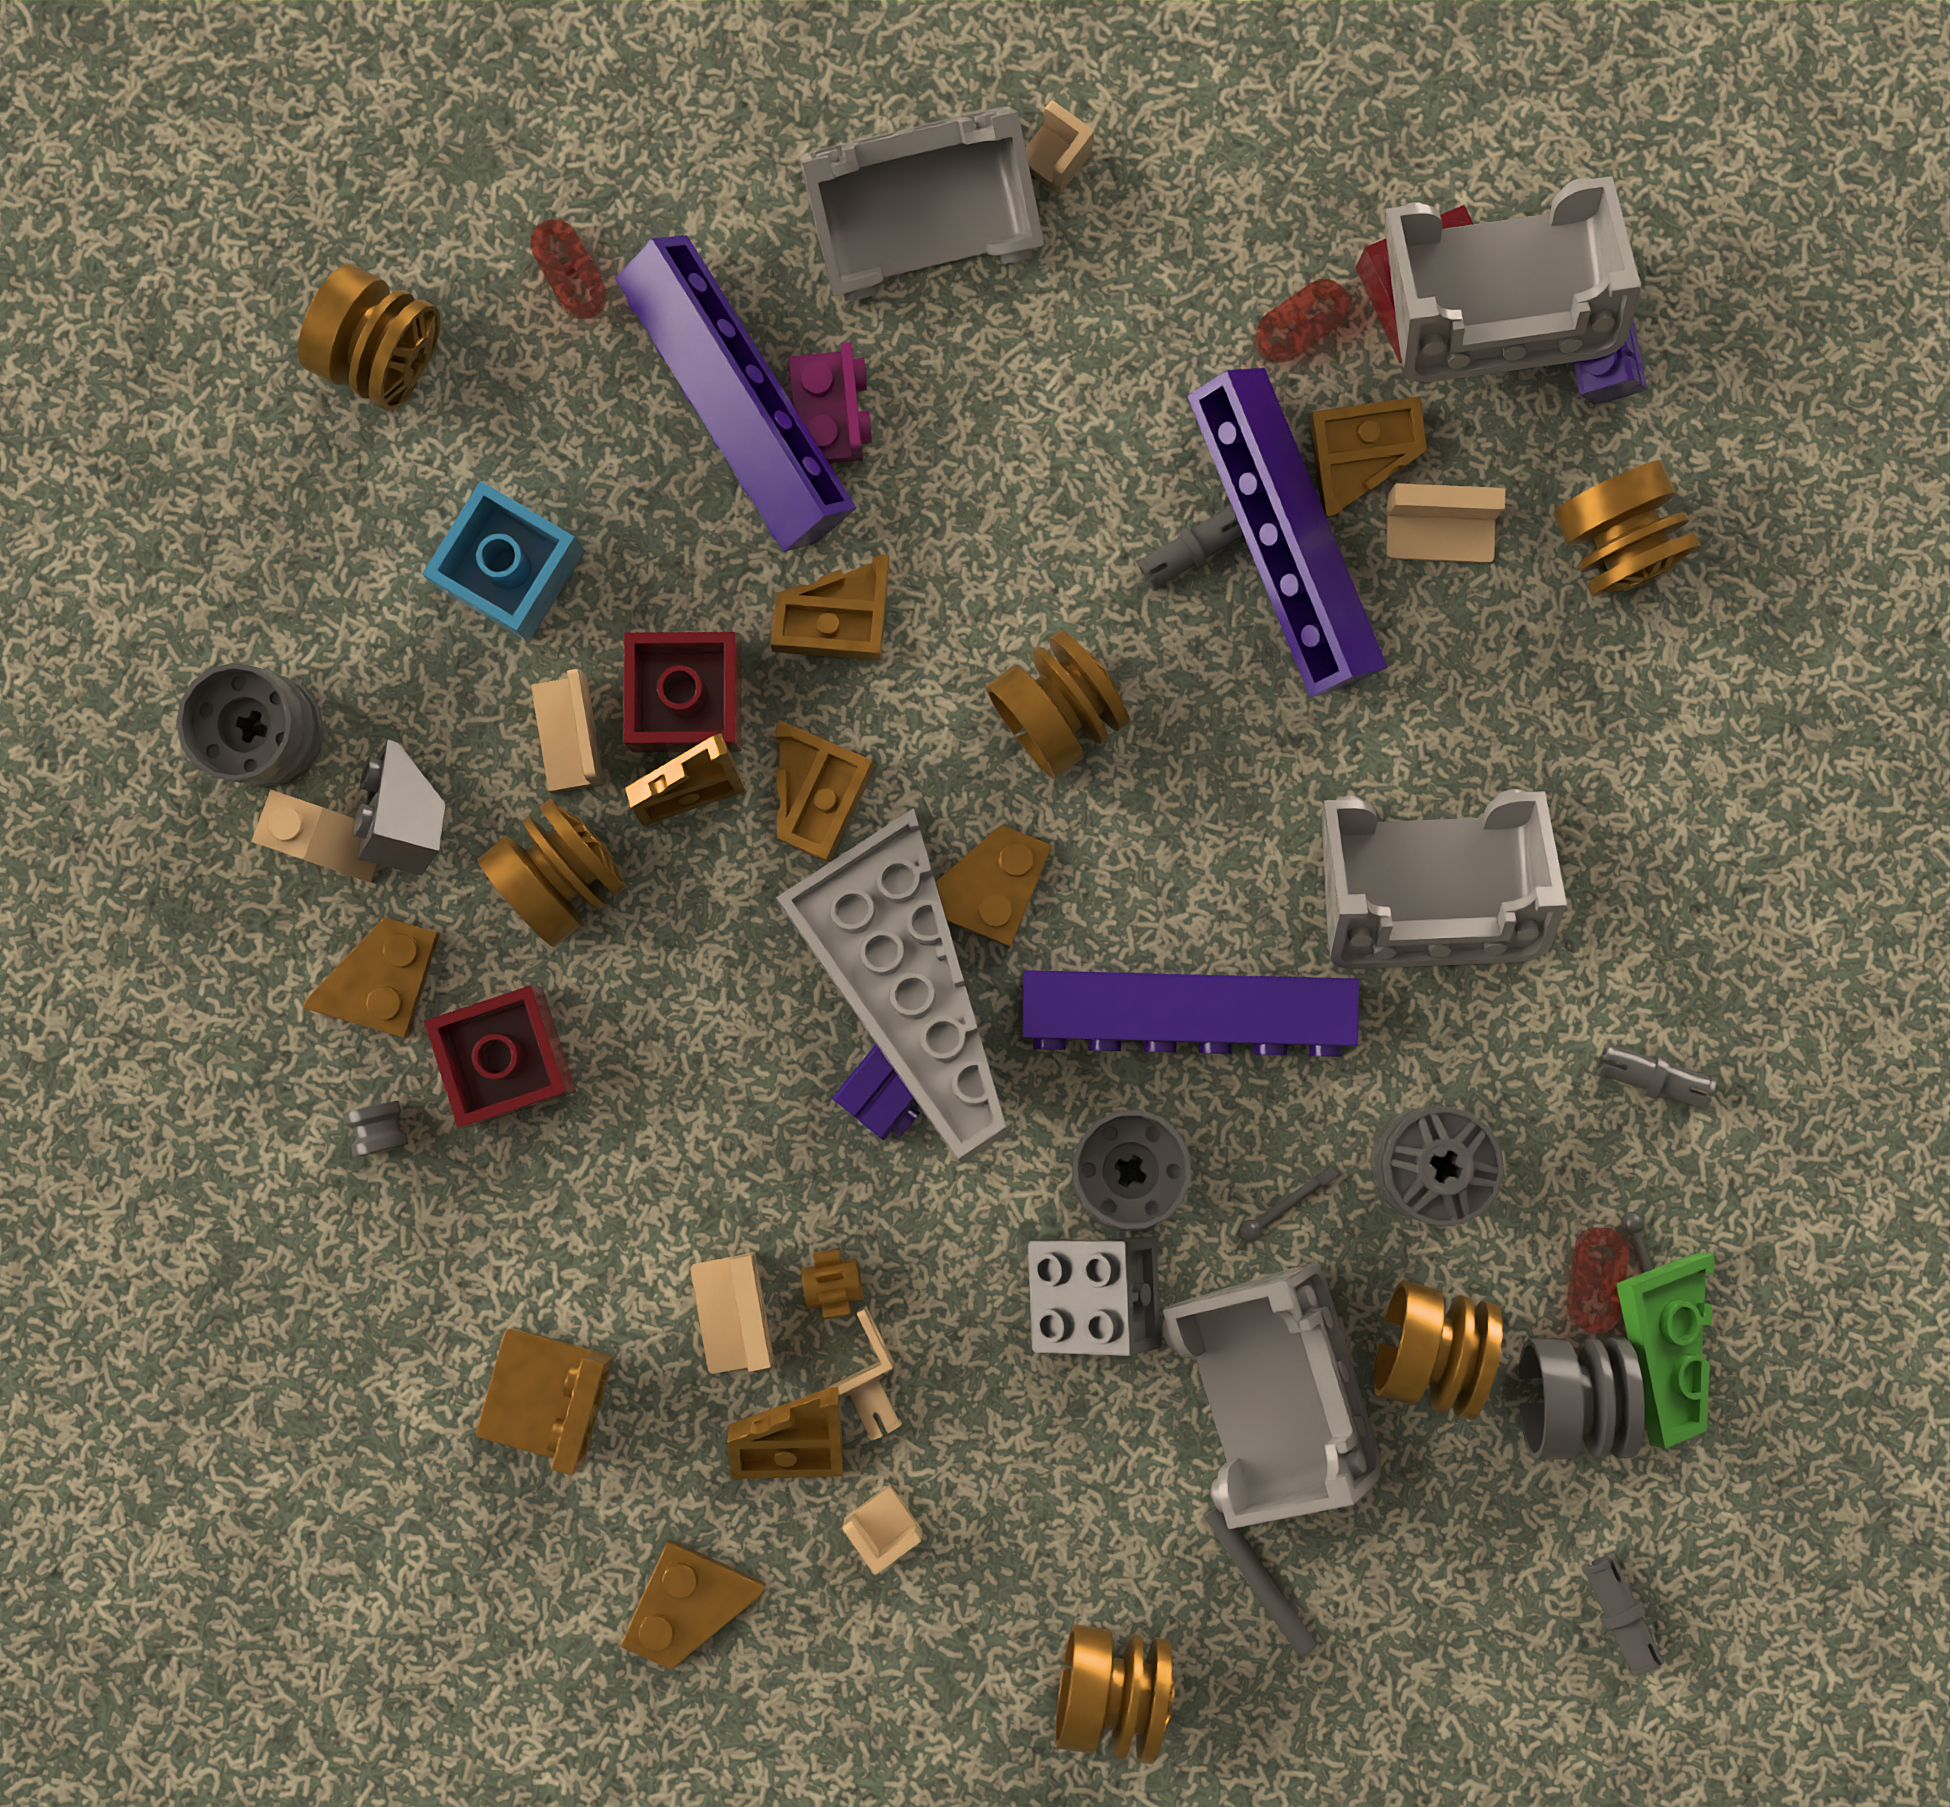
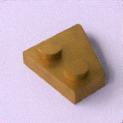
M1420 396L1313 411L1309 414L1321 505L1326 517L1336 515L1344 507L1427 451Z
M881 554L872 558L871 564L843 574L840 569L821 576L817 582L811 585L800 584L776 593L771 637L772 652L881 661L890 563L889 555Z
M779 720L776 726V738L779 740V770H776V790L780 796V808L777 811V839L830 863L874 772L876 764L866 757Z
M721 733L710 737L625 788L630 806L642 826L746 792L738 767Z
M1000 825L936 881L947 922L1011 947L1052 845Z
M384 917L305 1000L303 1008L385 1033L408 1038L440 933Z
M829 1387L729 1424L727 1445L731 1479L843 1476L844 1463L839 1387Z
M669 1539L620 1647L671 1670L761 1596L766 1583Z

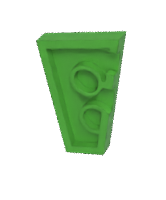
M1702 1252L1689 1255L1616 1283L1627 1338L1637 1354L1642 1375L1644 1421L1650 1446L1666 1449L1707 1431L1710 1363L1702 1357L1703 1326L1711 1325L1712 1304L1704 1303L1706 1274H1714L1715 1254Z

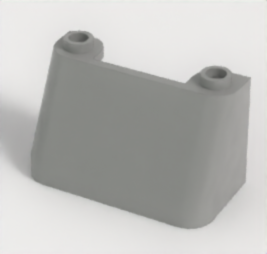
M998 107L818 149L799 156L833 296L843 294L845 301H854L875 295V285L883 282L885 277L985 253L992 256L1000 255L1001 263L1003 264L1014 263L1033 257L1032 248L1045 245L1018 111L1010 107Z
M1613 176L1595 179L1581 178L1569 182L1555 196L1549 214L1442 229L1440 213L1435 207L1422 203H1409L1401 207L1387 208L1385 232L1399 347L1405 376L1411 381L1419 383L1435 382L1597 359L1616 352L1626 342L1641 284Z
M1512 789L1501 792L1487 805L1483 818L1377 822L1375 807L1370 802L1364 801L1359 797L1345 796L1337 800H1324L1321 819L1327 933L1330 958L1334 965L1345 969L1514 963L1539 958L1551 948L1567 907L1545 791L1525 792Z
M1316 1263L1291 1268L1172 1304L1163 1309L1165 1317L1163 1333L1168 1346L1172 1350H1177L1178 1354L1184 1359L1196 1358L1227 1461L1221 1466L1217 1479L1212 1483V1496L1216 1508L1219 1512L1224 1513L1228 1529L1354 1505L1379 1480L1381 1462L1378 1446L1324 1273Z

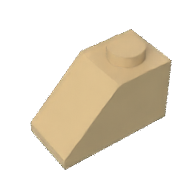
M270 789L251 842L372 883L378 864L357 859L360 837L353 836L354 818Z

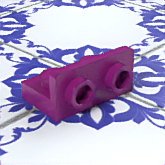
M851 342L840 343L841 352L788 356L793 406L828 463L863 460L862 444H872L869 411H859L857 397L858 391H867L864 358H854Z

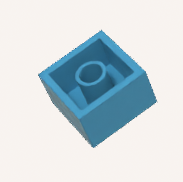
M480 481L422 575L440 591L529 643L586 551L575 536Z

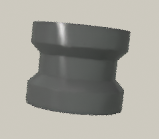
M399 1101L373 1105L343 1114L345 1125L353 1130L355 1138L351 1145L353 1157L373 1154L409 1144L407 1134L399 1129L397 1117L401 1113Z

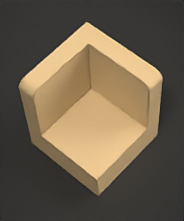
M1051 100L1044 109L1042 127L1025 148L1030 174L1061 195L1092 154L1095 130Z
M891 1485L885 1487L848 1514L842 1525L843 1531L874 1575L915 1547L922 1539L921 1527Z

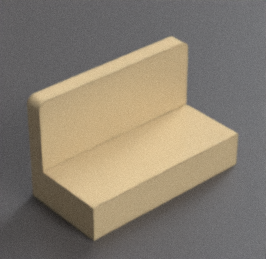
M1396 483L1387 495L1386 557L1398 560L1491 563L1495 555V520L1505 510L1506 488Z
M579 669L567 670L568 678L531 685L548 792L550 793L605 784L588 680Z
M756 1253L693 1264L690 1270L708 1371L711 1374L742 1368H748V1372L771 1368L775 1361Z

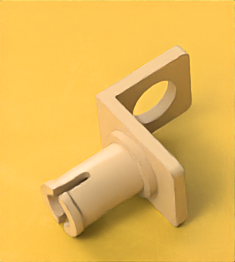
M864 1306L858 1310L857 1315L879 1361L824 1389L839 1387V1395L842 1394L843 1397L850 1396L868 1433L867 1436L872 1441L882 1437L884 1432L875 1413L879 1414L887 1433L897 1429L902 1423L897 1418L879 1381L884 1377L883 1373L893 1369L894 1361L867 1306Z

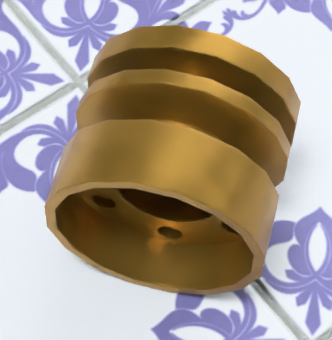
M353 264L342 265L332 272L321 285L307 310L300 330L297 348L299 363L305 370L335 385H343L350 382V389L355 395L363 399L370 398L376 406L386 411L395 410L409 399L418 383V379L423 374L434 354L441 328L440 312L435 305L425 300H415L412 294L405 290H394L390 294V287L385 280Z
M1656 460L1645 463L1614 476L1568 500L1553 512L1567 545H1578L1594 540L1597 546L1596 550L1588 554L1577 564L1580 572H1587L1603 565L1607 567L1608 571L1586 584L1592 597L1608 592L1627 591L1647 583L1674 569L1688 554L1701 546L1696 533H1690L1671 541L1668 537L1669 534L1690 521L1686 513H1677L1659 518L1656 512L1658 508L1666 504L1677 494L1662 461Z
M1062 630L1049 638V645L1055 658L1041 647H1037L1032 651V659L1040 675L1039 678L1035 680L1025 670L1013 665L985 686L991 703L1010 731L1016 735L1023 728L1026 729L1027 732L1017 736V740L1035 763L1053 779L1058 778L1083 759L1084 753L1075 734L1077 731L1081 730L1088 738L1101 745L1108 740V734L1102 721L1118 732L1130 723L1126 707L1120 699L1116 685L1107 671L1093 654L1085 650L1071 635Z
M550 798L540 806L541 811L554 827L550 832H547L537 821L528 816L523 820V824L534 843L531 848L526 851L516 841L504 836L477 860L486 876L510 906L541 939L555 948L583 925L577 910L571 903L574 898L579 895L588 904L600 910L606 903L592 883L599 879L616 896L627 888V885L619 875L613 861V856L593 831L578 816L563 809Z
M1402 1280L1393 1292L1384 1322L1403 1327L1400 1345L1398 1348L1382 1343L1378 1344L1373 1377L1375 1394L1391 1400L1416 1405L1421 1400L1430 1383V1399L1434 1410L1446 1413L1453 1406L1455 1415L1473 1421L1480 1414L1487 1401L1499 1365L1502 1341V1313L1500 1306L1481 1300L1474 1307L1471 1298L1459 1295L1452 1302L1444 1317V1298L1441 1290Z
M1073 1624L1064 1659V1665L1073 1667L1072 1670L1063 1667L1055 1725L1056 1748L1094 1754L1100 1743L1103 1730L1110 1729L1112 1730L1113 1750L1116 1758L1125 1760L1131 1747L1133 1734H1136V1757L1138 1762L1154 1764L1157 1760L1164 1734L1168 1730L1173 1707L1175 1680L1172 1673L1170 1641L1154 1637L1148 1651L1146 1663H1144L1143 1638L1141 1635L1132 1634L1126 1644L1122 1659L1115 1658L1113 1637L1110 1630Z

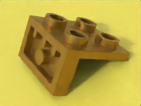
M515 1328L507 1329L504 1332L477 1426V1437L553 1458L551 1470L573 1476L584 1465L614 1356Z

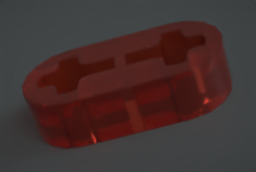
M551 219L542 222L531 235L530 247L560 304L569 315L575 318L588 319L596 316L607 303L608 293L600 273L579 236L570 224L562 220ZM554 235L560 241L569 239L563 246L570 261L562 266L554 253L547 252L543 254L549 248L546 240ZM575 273L578 274L586 287L593 284L596 285L589 291L592 299L587 303L582 304L579 298L568 299L574 294V289L568 277Z
M1319 279L1308 284L1269 311L1260 320L1255 333V346L1259 354L1266 360L1274 363L1286 362L1335 330L1343 322L1349 308V297L1345 288L1331 279ZM1318 294L1322 300L1330 297L1335 300L1331 310L1332 317H1329L1323 311L1310 320L1306 318L1305 314L1313 308L1316 301L1315 295ZM1293 322H1296L1298 328L1291 333L1288 339L1289 347L1285 348L1281 342L1271 345L1267 341L1272 332L1271 325H1275L1279 330L1285 329Z
M1591 1227L1579 1235L1574 1246L1566 1301L1567 1314L1578 1328L1591 1333H1604L1612 1329L1619 1321L1622 1312L1616 1283L1626 1280L1629 1247L1622 1235L1606 1227ZM1601 1236H1605L1606 1246L1614 1248L1615 1255L1613 1259H1604L1601 1277L1596 1276L1597 1259L1588 1255L1589 1245H1599ZM1594 1283H1600L1598 1300L1607 1304L1606 1314H1597L1594 1323H1589V1314L1580 1310V1304L1582 1300L1589 1301L1592 1299Z

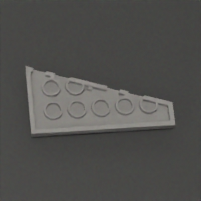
M913 808L776 898L783 911L959 1164L962 1165L1008 1134Z

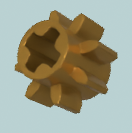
M841 1248L815 1252L813 1254L815 1265L801 1268L807 1308L822 1307L824 1320L851 1315L850 1302L864 1300L857 1258L843 1260Z

